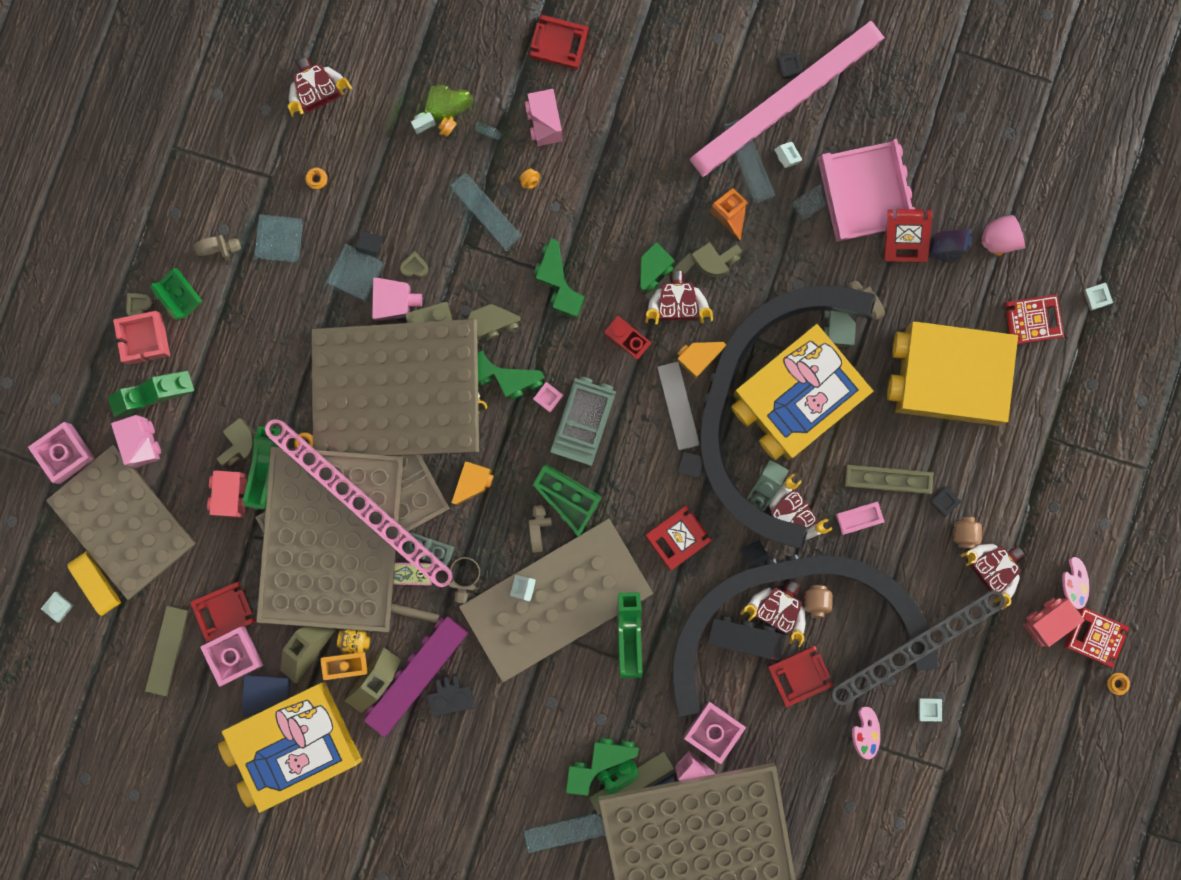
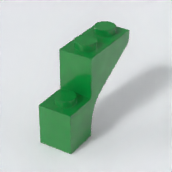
M551 238L550 242L545 243L541 255H544L542 263H537L534 275H537V282L559 290L554 292L550 302L553 304V311L577 319L585 296L574 292L566 284L559 242Z
M483 350L478 352V384L481 386L487 385L493 381L492 377L496 376L506 399L511 397L514 400L523 395L522 391L528 388L535 390L543 385L542 381L545 380V377L541 371L498 368L487 359Z
M188 371L151 377L139 386L119 389L107 398L115 418L133 414L145 407L190 394L195 390Z
M259 426L253 438V457L243 497L244 507L265 509L271 447H279L267 436L266 427ZM271 429L274 436L280 435V429Z
M640 592L618 593L616 607L618 631L616 642L620 678L642 677V608Z
M600 738L599 741H595L592 767H588V763L575 761L574 765L570 764L566 793L588 796L590 784L599 772L635 758L638 755L639 747L634 746L635 742L622 740L621 744L612 743L613 739Z

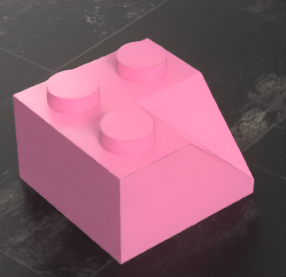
M554 90L529 93V101H525L528 120L532 119L534 127L530 128L532 141L536 140L537 146L562 142V130Z
M135 415L111 423L124 465L137 468L160 460L159 454H161V449L158 442L154 441L152 434L155 431L151 421Z
M63 422L28 447L51 482L56 484L63 483L95 460V457L73 425Z
M245 626L239 627L200 647L219 687L264 666Z
M707 701L701 713L697 715L683 737L712 759L722 764L746 727L710 701Z

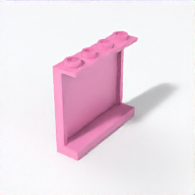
M897 139L888 143L835 154L826 153L818 157L836 242L885 232L888 209L893 210V218H896V209H915L912 207L910 200L912 198V191L906 182L907 169L901 160L903 156L902 147L898 144Z

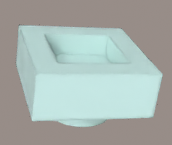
M430 112L427 114L420 113L411 121L416 134L436 125Z
M792 142L780 145L774 149L779 161L785 168L802 161Z
M1106 283L1083 290L1090 311L1113 303Z
M515 575L510 596L530 601L536 580Z
M54 592L41 610L58 623L62 621L74 605L58 592Z
M918 698V720L942 721V699Z

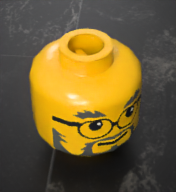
M344 629L339 631L337 647L340 648L343 654L364 652V649H369L370 637H367L366 630Z

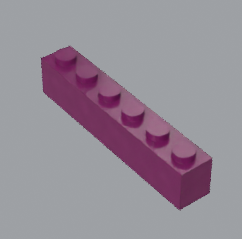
M449 616L446 619L440 618L434 626L436 629L432 636L427 635L420 643L422 649L418 654L416 652L412 653L406 661L409 664L404 671L400 669L393 677L394 684L390 688L387 687L377 705L372 704L365 712L367 717L364 721L383 737L389 734L468 635L469 632Z

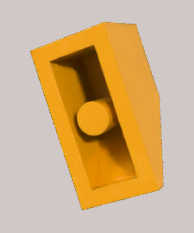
M724 342L692 343L689 347L685 345L677 353L680 356L677 362L696 379L723 351L726 344Z
M465 461L452 503L458 505L484 492L486 487L490 488L494 475H491V470Z
M365 652L321 658L323 680L368 674Z

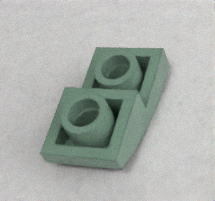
M410 532L416 540L448 567L455 547ZM407 541L404 551L406 553H413L415 545L413 542ZM422 556L420 558L432 562L431 558L428 556Z

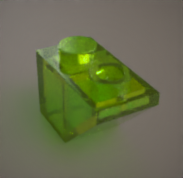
M445 85L431 86L425 112L426 114L430 112L432 117L444 119L446 117L449 119L451 116L454 117L474 104L473 95L462 89H458V92L449 90L450 88Z

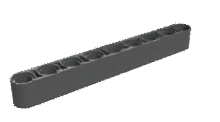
M996 590L986 592L834 687L832 692L833 700L839 705L848 704L996 613L1005 604L1003 594ZM997 594L1000 597V603L995 607L990 606L988 603L989 596ZM971 607H980L981 615L978 618H971L969 616V609ZM953 618L962 620V627L960 629L953 630L950 628V621ZM934 630L942 631V640L939 642L933 641L930 637L931 632ZM918 641L924 644V650L921 653L912 651L911 646L914 642ZM901 653L905 656L906 660L902 665H897L893 662L892 658L895 654ZM877 665H883L886 668L887 672L884 676L879 677L874 673V668ZM856 678H866L868 681L867 686L864 688L857 687L855 684ZM840 688L846 689L849 693L848 698L844 700L839 699L836 695L837 690Z

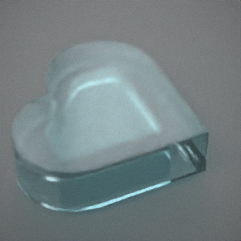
M477 122L475 126V131L498 141L503 135V132L487 124Z

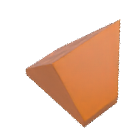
M732 188L713 203L710 213L741 241L745 209L748 202Z

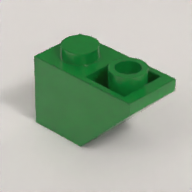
M657 242L641 257L640 291L642 293L647 290L651 292L659 284L657 280L662 275L667 277L674 270L672 266L675 260Z

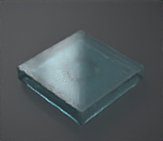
M345 244L327 283L366 302L373 288V278H378L385 263L370 255L356 252L355 248Z

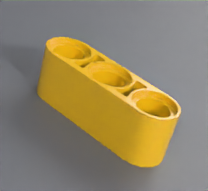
M87 551L67 564L71 574L99 615L103 616L121 604L118 595Z

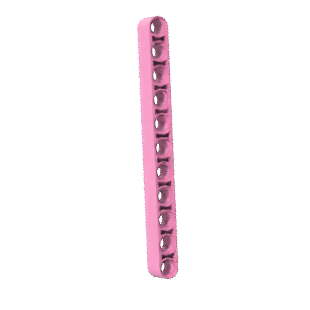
M872 21L868 22L690 158V162L701 176L704 177L874 48L885 37Z
M271 420L267 423L265 431L271 440L438 587L447 586L451 582L452 572L445 564L286 423L280 420ZM275 424H280L282 427V432L278 436H274L271 431ZM295 438L298 440L299 446L296 450L291 451L288 448V442ZM308 453H312L315 456V462L310 466L304 461ZM328 467L332 471V476L329 480H324L321 477V471ZM341 482H345L349 487L345 495L339 494L337 490ZM357 497H362L365 500V506L361 510L354 506V500ZM375 511L379 512L382 516L379 524H374L370 520L371 514ZM390 526L398 529L399 533L395 539L387 536V529ZM406 541L414 543L415 550L413 553H406L404 551L403 545ZM422 556L431 558L432 564L429 568H423L420 565V558ZM441 570L448 574V580L443 583L436 579V573Z

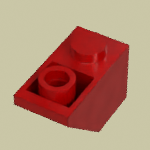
M619 316L615 318L604 332V336L637 360L651 345L648 339Z

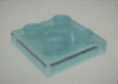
M259 215L254 257L299 262L303 219Z

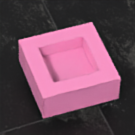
M546 382L533 400L551 413L564 395Z

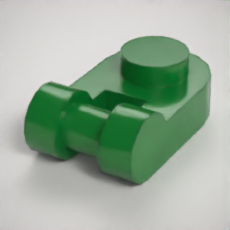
M628 760L613 766L609 770L600 772L597 778L601 784H604V790L607 795L616 794L634 782L639 775V770L633 761ZM618 777V780H616L615 782L612 781L614 778Z

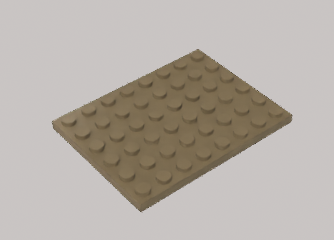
M467 319L312 329L313 448L320 451L385 456L479 452L477 320Z
M271 447L257 622L390 632L396 550L282 448ZM316 450L398 523L404 457ZM308 453L305 456L304 461L307 465L314 464V454ZM328 467L324 468L321 471V477L324 480L331 478L332 471ZM341 482L337 490L339 494L345 495L349 487L345 482ZM357 497L354 500L355 508L359 510L364 508L365 500L362 497ZM375 511L371 514L370 520L374 524H379L382 516L379 512ZM390 526L387 529V536L395 539L398 529Z
M775 763L599 797L615 880H796Z

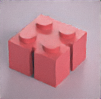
M153 311L113 320L116 337L123 341L118 343L122 363L131 365L146 362L147 358L156 360L170 357L163 315L159 312Z
M213 471V475L209 479V488L212 489V493L207 501V509L210 510V515L245 518L246 507L243 506V498H239V494L245 493L248 481L247 474Z
M1052 598L1044 603L1043 606L1045 608L1042 611H1034L1026 617L1027 621L1023 625L1039 646L1050 647L1085 620L1069 599L1057 598L1055 600V598Z

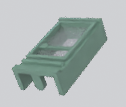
M581 376L580 379H574L550 453L592 467L616 391H613V387L601 383L598 386L592 384L593 380Z

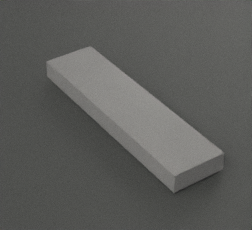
M679 362L658 366L657 369L678 451L699 446Z

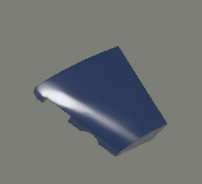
M244 675L243 717H248L289 699L291 679L288 677Z

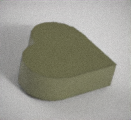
M415 251L400 265V271L405 277L415 275L422 278L429 271L426 262Z
M127 293L126 313L128 316L143 314L144 311L152 308L153 300L148 295Z

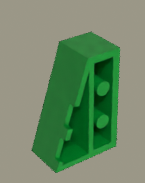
M548 464L543 466L533 484L578 537L583 532L602 499V496Z

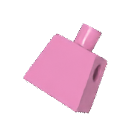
M373 278V320L375 322L406 317L405 313L410 312V307H422V294H410L409 284Z
M690 750L675 766L679 781L715 774Z

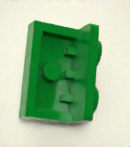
M178 268L172 269L160 282L153 283L150 286L154 296L161 301L167 309V313L175 320L188 317L203 302Z

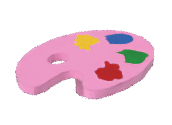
M1072 557L1069 559L1072 574L1064 572L1062 575L1063 590L1066 599H1069L1076 609H1081L1085 606L1089 596V579L1083 562L1077 557Z
M861 707L858 713L862 725L860 728L857 726L852 728L853 743L859 756L863 759H871L876 755L879 748L880 726L875 712L869 707Z

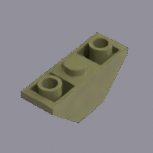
M493 304L472 311L468 318L477 320V344L479 343L478 340L485 337L487 340L499 336L498 332L503 330L507 332L519 328L518 324L522 323L520 316Z
M304 626L297 630L282 650L280 671L297 684L335 630L333 628Z
M383 647L367 668L368 674L360 677L344 701L359 712H364L380 698L391 683L401 659Z

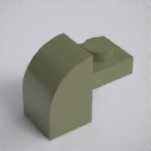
M709 242L691 255V259L703 274L717 278L728 274L729 269L726 264L731 266L739 261L742 250L736 244L719 256Z
M239 418L223 431L233 444L232 447L217 458L218 462L225 467L235 465L240 460V455L247 460L253 456V438L255 434L248 424Z

